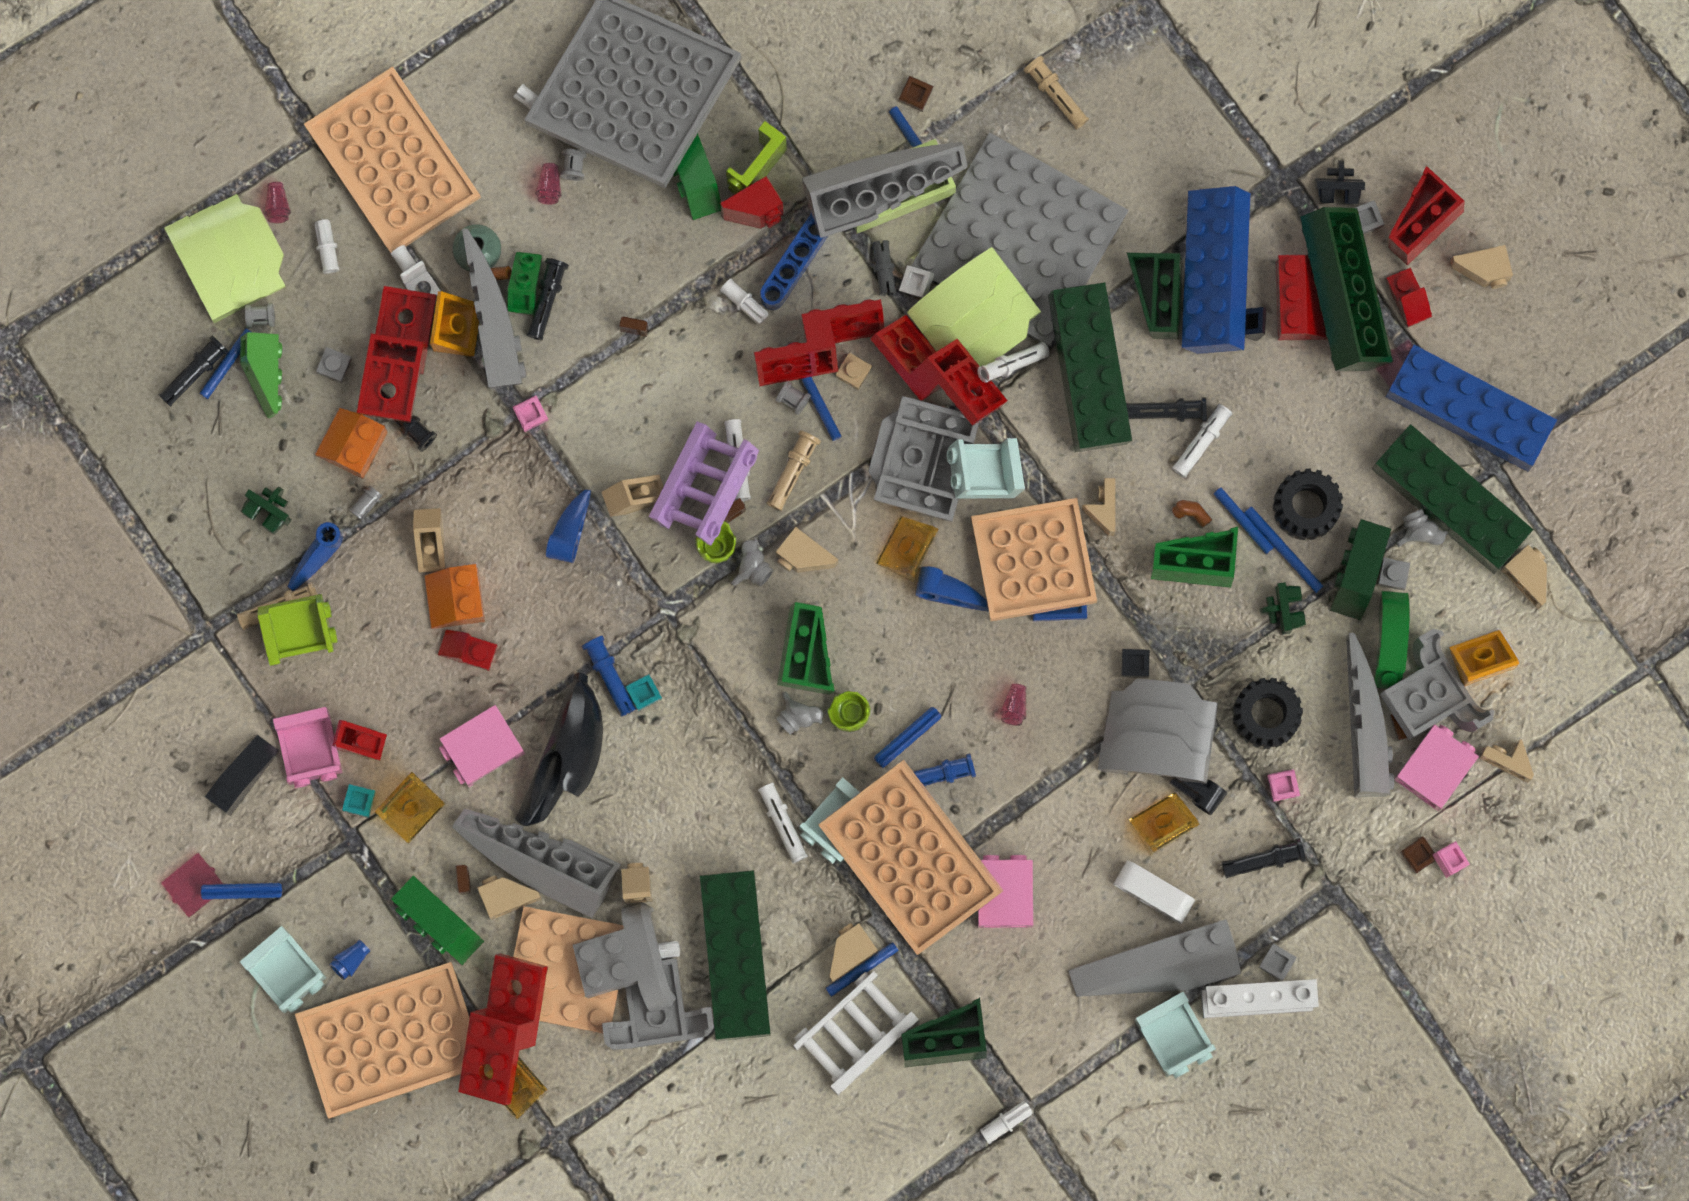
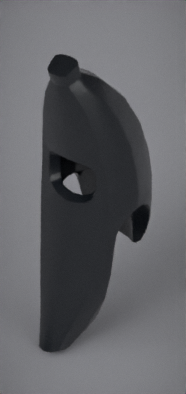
M579 672L573 676V682L565 695L548 743L522 806L515 818L520 825L531 826L544 821L555 807L563 790L579 797L589 786L596 771L602 748V714L595 693L588 685V676Z

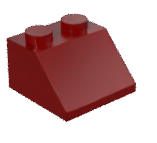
M767 176L720 203L721 216L725 221L759 229L765 226L768 228L775 226L782 220L780 217L784 216L783 202Z

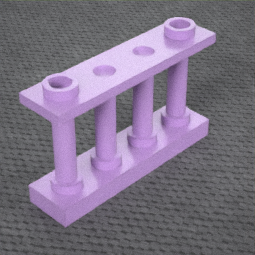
M697 421L649 517L667 529L670 528L674 520L697 529L695 535L711 546L719 535L721 526L750 468L755 464L759 450L745 439H743L739 448L715 439L717 434L706 424ZM710 449L734 458L727 472L703 463ZM698 473L722 482L715 496L691 487ZM685 497L710 506L703 520L679 511Z

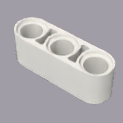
M1128 860L1113 883L1120 890L1179 924L1183 923L1195 902L1191 896Z

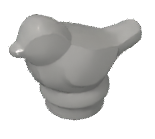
M1423 509L1402 517L1405 522L1403 525L1407 528L1404 537L1396 544L1400 547L1407 542L1416 541L1440 545L1444 542L1448 532L1440 530L1437 524L1428 520L1427 514L1425 515Z
M757 539L748 540L742 544L739 574L731 582L733 586L747 579H750L753 584L756 583L758 586H762L772 575L773 569L769 567V563L764 562V555L758 549Z
M786 691L782 693L786 701V709L780 712L781 715L776 720L790 735L794 731L797 732L800 727L807 728L813 723L822 724L823 711L819 707L807 706L791 699Z

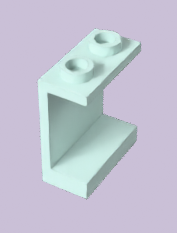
M843 777L807 821L799 826L802 831L800 836L811 846L814 843L823 849L821 855L832 864L835 861L841 864L844 861V857L841 856L818 824L860 793Z

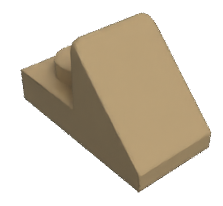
M1104 478L1103 486H1098V502H1103V505H1083L1082 511L1108 536H1114L1115 478Z
M1522 739L1517 742L1510 757L1506 755L1507 751L1496 745H1492V747L1486 746L1483 749L1479 759L1527 783L1532 780L1534 774Z

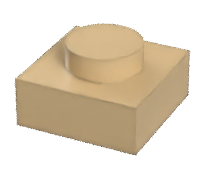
M849 352L836 373V378L859 390L871 371L872 365Z

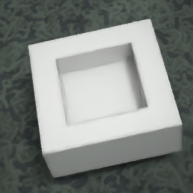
M907 265L899 291L923 298L929 293L934 273Z

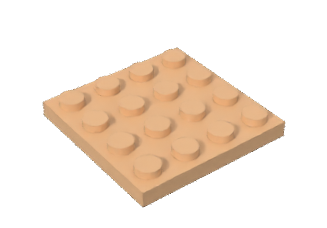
M1077 498L971 516L990 622L1097 603Z
M523 906L513 957L548 966L540 1022L603 1033L602 1023L613 1021L619 989L589 999L585 997L573 945L624 929L623 925ZM515 980L513 982V989L517 994L521 993L522 986L519 981Z

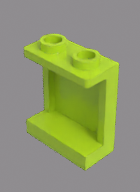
M766 121L758 129L759 143L765 147L746 172L740 175L730 167L726 171L728 189L734 195L767 176L787 150L786 136Z
M322 594L258 607V620L270 666L280 664L281 658L324 649H327L328 653L334 652V643H338L335 627L329 626L328 618L332 617L329 601L324 602Z

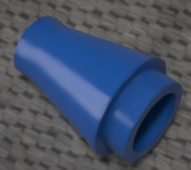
M358 940L354 945L332 957L333 961L329 965L340 978L345 980L348 976H353L366 955L370 953V950L361 940Z

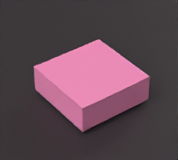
M536 395L512 407L524 432L549 421Z
M1294 769L1267 775L1273 802L1300 796Z
M1456 841L1433 854L1434 859L1446 878L1470 865Z

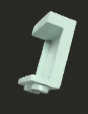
M1007 438L1002 444H964L963 439H957L948 447L947 462L951 466L952 475L950 483L955 492V499L1015 498L1025 490L1017 438Z
M282 926L240 961L243 967L250 972L283 1013H286L288 1010L290 1013L297 1010L304 1003L301 999L309 992L311 995L318 992L325 985L322 981L327 978Z
M1184 992L1179 993L1134 1020L1166 1077L1173 1074L1175 1079L1189 1071L1187 1067L1189 1064L1197 1061L1200 1065L1213 1058L1211 1052L1216 1049L1214 1044H1211L1188 1004L1189 1000Z

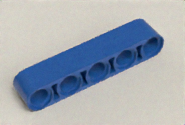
M812 213L761 288V302L766 309L777 310L785 303L828 238V236L820 238L819 235H813L809 232V228L815 225ZM798 247H805L809 250V253L805 257H798L794 251ZM783 269H791L795 274L790 279H784L780 276V272ZM774 290L780 294V297L776 301H769L765 297L766 293Z

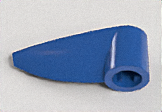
M591 490L582 491L562 513L553 533L549 537L546 549L547 558L569 563L574 562L586 518Z
M326 522L321 524L316 530V538L303 555L287 586L292 591H295L312 577L342 544V533L335 524ZM334 531L335 539L333 541L328 539V542H325L324 534Z
M930 566L920 568L916 588L917 597L938 603L988 612L986 599L969 585L943 574V571Z

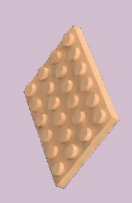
M394 67L389 68L304 123L305 128L390 254L402 245L408 246L481 198L479 192Z
M905 760L901 761L818 824L917 955L1003 892V889Z
M452 962L295 1014L328 1119L461 1075L470 1016Z

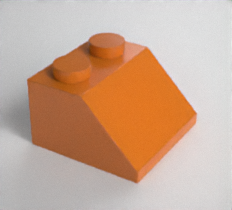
M339 408L315 456L364 479L388 431L384 425L368 417Z
M476 564L449 567L425 575L431 629L485 622L479 570Z

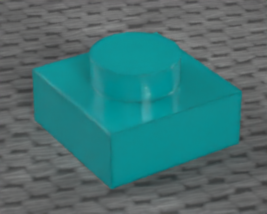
M650 674L626 686L638 712L662 699Z
M349 784L342 811L369 818L376 791Z

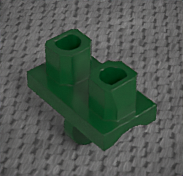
M267 487L264 488L262 494L269 498L268 501L250 489L244 495L247 500L242 507L241 513L253 521L261 510L268 513L269 515L261 526L275 535L283 525L288 526L292 521L288 514L275 506L278 504L285 508L288 504V501L282 498L284 489L281 487H277L274 491Z
M1286 582L1277 583L1275 587L1277 605H1275L1274 596L1266 597L1267 607L1260 609V615H1268L1269 624L1278 623L1276 614L1279 613L1281 633L1286 635L1290 634L1292 630L1306 625L1304 611L1290 613L1289 603L1302 601L1301 587L1286 586Z

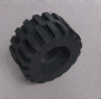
M1311 468L1305 469L1303 472L1297 470L1293 475H1288L1275 493L1273 503L1274 518L1276 522H1280L1281 525L1279 527L1283 531L1286 529L1289 532V536H1299V540H1305V538L1314 540L1318 536L1326 535L1338 521L1343 509V504H1341L1343 499L1342 492L1339 493V485L1337 482L1333 483L1331 481L1332 477L1330 475H1322L1323 471L1317 469L1316 472H1312ZM1300 491L1314 492L1322 500V513L1316 518L1300 516L1293 508L1292 500L1294 495Z
M1261 678L1256 682L1249 683L1240 692L1232 711L1234 713L1233 724H1236V731L1244 737L1243 740L1248 743L1249 741L1257 748L1259 746L1264 747V749H1270L1274 746L1276 748L1289 741L1296 733L1302 721L1303 708L1300 706V697L1296 696V691L1293 687L1290 689L1287 686L1288 683L1284 681L1278 682L1277 678H1271L1270 680ZM1259 699H1272L1282 708L1283 719L1277 727L1264 728L1253 719L1252 707Z

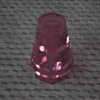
M554 163L542 165L535 192L538 202L542 204H557L562 196L558 165Z
M271 182L267 185L264 215L270 223H284L288 221L291 214L284 185L282 182Z
M1011 684L1000 711L1003 723L1020 726L1023 720L1026 719V686Z

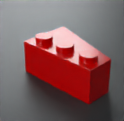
M1427 166L1388 237V248L1407 266L1464 213L1465 201Z

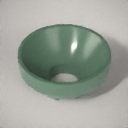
M473 224L463 228L468 229L473 238H479L484 242L481 251L490 268L495 266L501 255V243L497 234L489 227L480 224ZM461 230L454 239L453 254L458 265L470 272L463 232Z

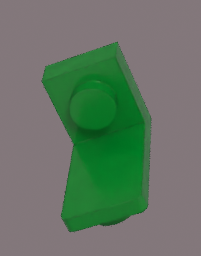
M516 252L508 286V312L534 314L536 286L542 263V255Z

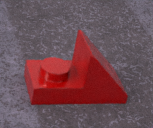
M1411 267L1386 278L1385 281L1407 328L1432 318L1426 290L1424 287L1420 288Z
M446 629L438 656L490 671L498 645L472 637L466 632Z
M339 720L332 746L341 752L354 753L380 761L387 734Z

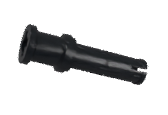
M546 258L545 263L547 267L543 279L539 280L541 291L534 309L529 331L526 335L540 341L543 340L556 293L562 291L561 281L564 272L569 268L567 263L552 258ZM544 303H545V308H544V311H543V314H542V318H541V321H540V324H539V319H540L541 312H542V309H543V306H544Z
M212 335L210 342L200 352L196 351L194 353V360L159 396L171 407L205 371H211L213 364L223 354L227 355L229 351Z
M381 389V395L384 398H391ZM413 415L411 423L392 420L401 428V434L404 437L408 436L418 445V450L421 452L426 450L437 437L434 431L430 432L420 423L418 416Z
M1202 397L1201 400H1184V398H1179L1177 402L1126 403L1129 419L1177 418V421L1184 422L1185 419H1202V421H1207L1206 397ZM1199 408V411H1187V409ZM1164 409L1163 412H1140V410ZM1168 409H1177V411L1169 412Z
M1297 838L1295 842L1281 846L1274 844L1270 850L1221 863L1225 878L1227 879L1272 866L1283 868L1284 864L1299 860L1305 862L1306 857L1300 838Z

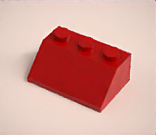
M1278 255L1275 262L1278 341L1328 340L1308 255Z

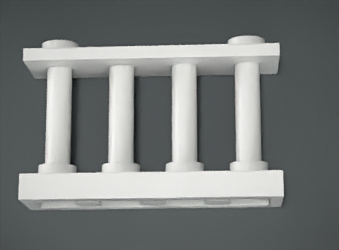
M875 971L870 975L867 972L861 975L854 982L857 987L810 1031L804 1028L794 1038L797 1043L793 1047L797 1051L804 1045L832 1076L831 1080L834 1082L831 1085V1089L837 1095L844 1091L899 1040L902 1033L908 1031L919 1020L912 1012L908 1015L904 1012L900 1013L872 983L878 977ZM863 990L893 1020L894 1028L887 1034L884 1031L880 1032L852 1001ZM843 1008L873 1039L871 1042L874 1046L867 1053L864 1050H860L832 1020ZM823 1027L853 1058L851 1061L854 1065L849 1070L840 1069L812 1039Z
M1317 979L1206 986V990L1201 991L1203 1018L1313 1011V1008L1319 1007Z

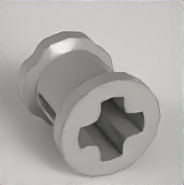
M578 149L563 150L565 162L564 171L561 172L560 177L573 181L584 180L582 168L583 159L586 158L587 153Z
M273 303L259 307L245 305L247 328L250 329L255 325L275 327Z
M787 381L779 392L776 401L788 405L795 410V414L799 415L807 405L811 395L809 393H802L794 388L792 383Z

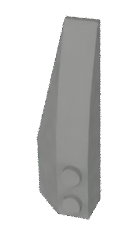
M962 142L877 155L803 177L802 181L820 238L870 223L879 218L878 215L889 208L893 210L901 205L900 202L912 195L916 197L925 192L924 189L933 183L939 184L966 169L968 165Z
M462 229L467 262L470 267L471 287L475 296V311L477 319H479L478 329L488 387L492 390L523 384L522 378L527 376L524 362H519L517 352L522 351L520 336H514L506 303L484 254L469 230Z
M1349 633L1346 636L1354 798L1387 797L1390 794V790H1394V775L1389 773L1388 763L1393 761L1392 746H1387L1383 710L1369 664L1355 633Z
M464 809L452 828L473 847L500 868L538 892L591 918L594 916L603 903L621 864L572 840L565 838L563 842L548 838V833L539 831L537 835L524 831V826L515 823L513 825L500 824L498 818Z
M1227 919L1068 970L1077 997L1185 991L1241 974L1235 944Z

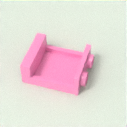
M496 705L440 738L443 744L439 747L446 761L453 760L457 767L453 770L460 784L466 782L469 788L474 785V782L513 758L518 759L525 754Z
M327 707L273 719L286 770V780L289 785L301 788L311 785V780L321 778V782L337 779V774L343 773L338 749L332 746L335 735Z
M1434 724L1394 780L1432 808L1439 811L1479 756L1474 753L1476 749L1465 741L1460 743L1452 737L1454 733L1443 725L1438 727Z
M984 855L981 862L1003 889V892L978 910V928H1032L1033 860H1027L1026 855H1011L1010 860H999L998 855Z

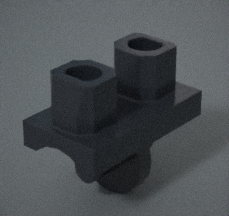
M1338 160L1337 168H1327V176H1337V179L1315 178L1314 186L1318 189L1320 203H1334L1335 189H1343L1344 203L1359 204L1361 190H1365L1363 179H1344V176H1354V168H1344V160Z

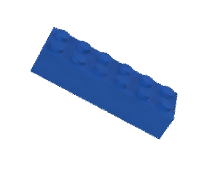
M1236 186L1188 191L1182 348L1196 354L1241 351L1245 348L1251 193Z
M1416 345L1412 346L1385 396L1527 472L1533 467L1557 419Z

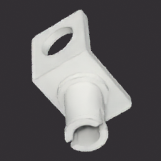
M405 245L396 248L391 253V256L403 271L400 277L407 290L416 291V286L420 282H427L431 286L430 293L438 294L440 289L428 273L423 261L416 263Z

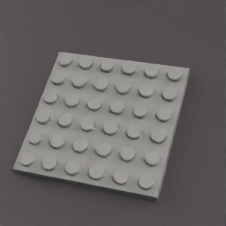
M596 0L524 119L525 124L666 188L741 60V53L624 0Z
M989 133L957 187L955 194L951 197L911 266L934 273L932 282L939 285L978 255L991 247L994 248L1041 311L1039 315L1029 321L1027 336L1038 342H1044L1050 348L1055 339L1048 294L1053 290L1087 284L1125 219L1128 210Z

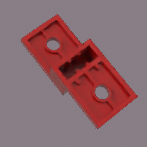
M389 286L383 287L375 334L371 333L357 414L411 423L419 374H424L437 301L436 294ZM404 310H410L413 313V320L408 324H402L399 321V314ZM386 384H392L396 388L395 395L389 399L381 395V389Z
M868 299L853 305L841 304L831 309H815L801 314L805 343L793 342L784 347H767L754 352L759 387L838 372L835 343L872 337L875 333L885 328L881 299Z
M907 315L878 331L870 338L920 401L942 388L972 426L1001 408L1008 401L992 380L986 383L980 380L978 376L979 364L958 339L936 352Z
M501 953L495 955L487 1008L470 1013L458 1092L505 1106L511 1104L519 1051L536 1045L548 966ZM515 980L521 983L522 991L520 994H517L513 989V982ZM486 1064L490 1065L493 1069L491 1079L485 1075L484 1068Z

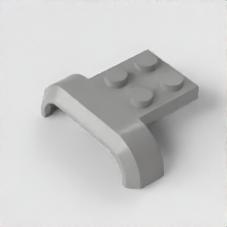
M1437 629L1428 631L1418 637L1413 643V656L1419 671L1380 694L1409 740L1448 716L1458 727L1467 732H1474L1493 720L1494 710L1492 708L1483 710L1474 702L1444 656L1440 647V639L1444 633Z
M641 902L622 908L624 929L573 945L585 997L589 999L638 984L645 1005L651 1013L672 1006L676 997L671 991L666 978L652 923L651 912H654L651 906Z
M677 958L662 960L668 984L676 997L671 1007L651 1013L645 1005L638 984L625 987L630 1021L602 1023L605 1044L612 1050L706 1037L711 1033L714 1028L711 1007L700 1008L690 1012L684 1011Z

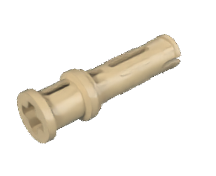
M1042 55L1037 57L1023 71L1032 76L1038 84L1037 88L1042 92L1046 91L1073 124L1076 130L1079 129L1089 118L1086 117L1059 84L1058 75L1050 71L1043 62L1044 58Z
M801 430L798 433L800 437L795 447L788 452L789 460L766 502L767 505L779 511H782L803 468L810 464L809 458L816 445L821 443V440Z
M311 581L307 583L306 587L293 592L288 590L284 593L283 597L238 613L237 617L242 629L245 630L259 623L258 607L318 594Z

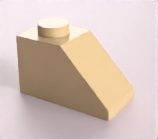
M1505 245L1453 256L1450 261L1451 268L1482 287L1491 286L1492 289L1504 287L1513 276Z
M660 475L622 480L602 491V495L609 515L613 517L630 514L655 505L664 486Z
M441 508L414 510L413 532L419 573L446 569Z
M797 527L793 529L776 551V557L779 558L777 563L789 572L791 569L797 573L830 569L838 565V559Z
M1527 545L1501 571L1537 609H1540L1546 603L1547 564L1543 561L1545 559L1544 555L1536 547L1531 548Z
M643 863L627 864V869H621L622 892L625 904L653 902L649 867H643Z
M497 875L483 880V886L478 887L491 920L542 900L539 892L503 877L498 879Z
M850 923L838 932L840 937L836 939L829 976L832 983L878 952L860 924L853 926Z

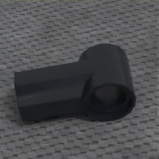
M1173 777L1169 783L1192 799V803L1208 815H1212L1227 795V792L1222 787L1207 779V784L1180 781Z

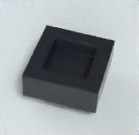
M1122 649L1121 677L1149 678L1150 650Z

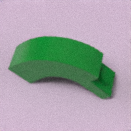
M1381 591L1378 612L1379 644L1374 675L1377 688L1388 689L1403 680L1409 641V593Z

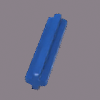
M934 707L928 709L875 755L874 760L882 768L887 766L941 719L939 711Z
M280 883L201 886L202 899L280 898L282 896V885Z

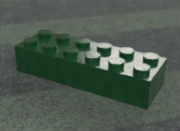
M1322 207L1300 216L1302 233L1306 241L1308 259L1311 263L1314 285L1317 289L1320 302L1319 307L1322 312L1326 329L1325 333L1328 338L1331 360L1335 371H1370L1393 362L1358 208Z
M1106 283L1053 290L1048 294L1074 452L1127 445L1132 441Z
M1411 424L1372 468L1375 473L1418 510L1423 509L1424 514H1427L1431 521L1437 524L1443 531H1447V534L1493 574L1502 567L1534 530Z
M754 870L700 876L716 1042L771 1036Z

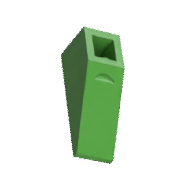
M247 332L240 337V364L266 417L272 418L278 414L282 406V397L278 395V385L282 381V370L278 369V358L282 356V343L279 342V334Z

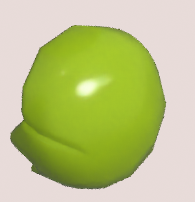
M725 521L721 526L719 535L711 546L696 536L695 538L697 552L709 563L717 564L727 561L734 553L736 536L731 531L730 525Z
M846 691L833 698L827 713L831 723L839 730L854 732L865 726L869 719L871 708L867 699L860 693Z

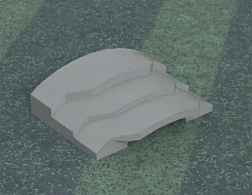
M902 396L899 410L882 420L868 472L877 486L874 500L952 522L959 499H955V492L950 483L952 473L951 466L947 462V450L957 439H963L964 444H974L979 422L972 426L960 411Z
M1136 679L1124 691H1112L1104 741L1101 743L1098 770L1128 775V772L1176 777L1180 781L1207 784L1218 703L1202 700L1190 684Z

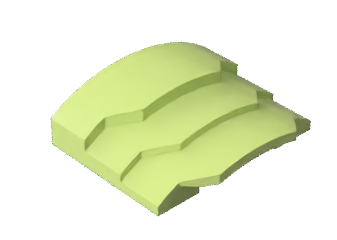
M237 194L190 217L186 216L164 228L214 323L244 309L245 305H251L286 287L279 275L284 254L259 207L243 204Z
M991 247L946 278L919 300L907 313L936 351L958 339L981 367L982 365L994 362L997 357L1006 354L1025 340L1028 334L1029 321L1039 315L1041 311L995 249Z

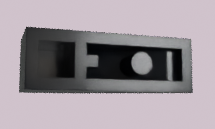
M257 735L221 774L205 795V798L231 816L279 753V750Z

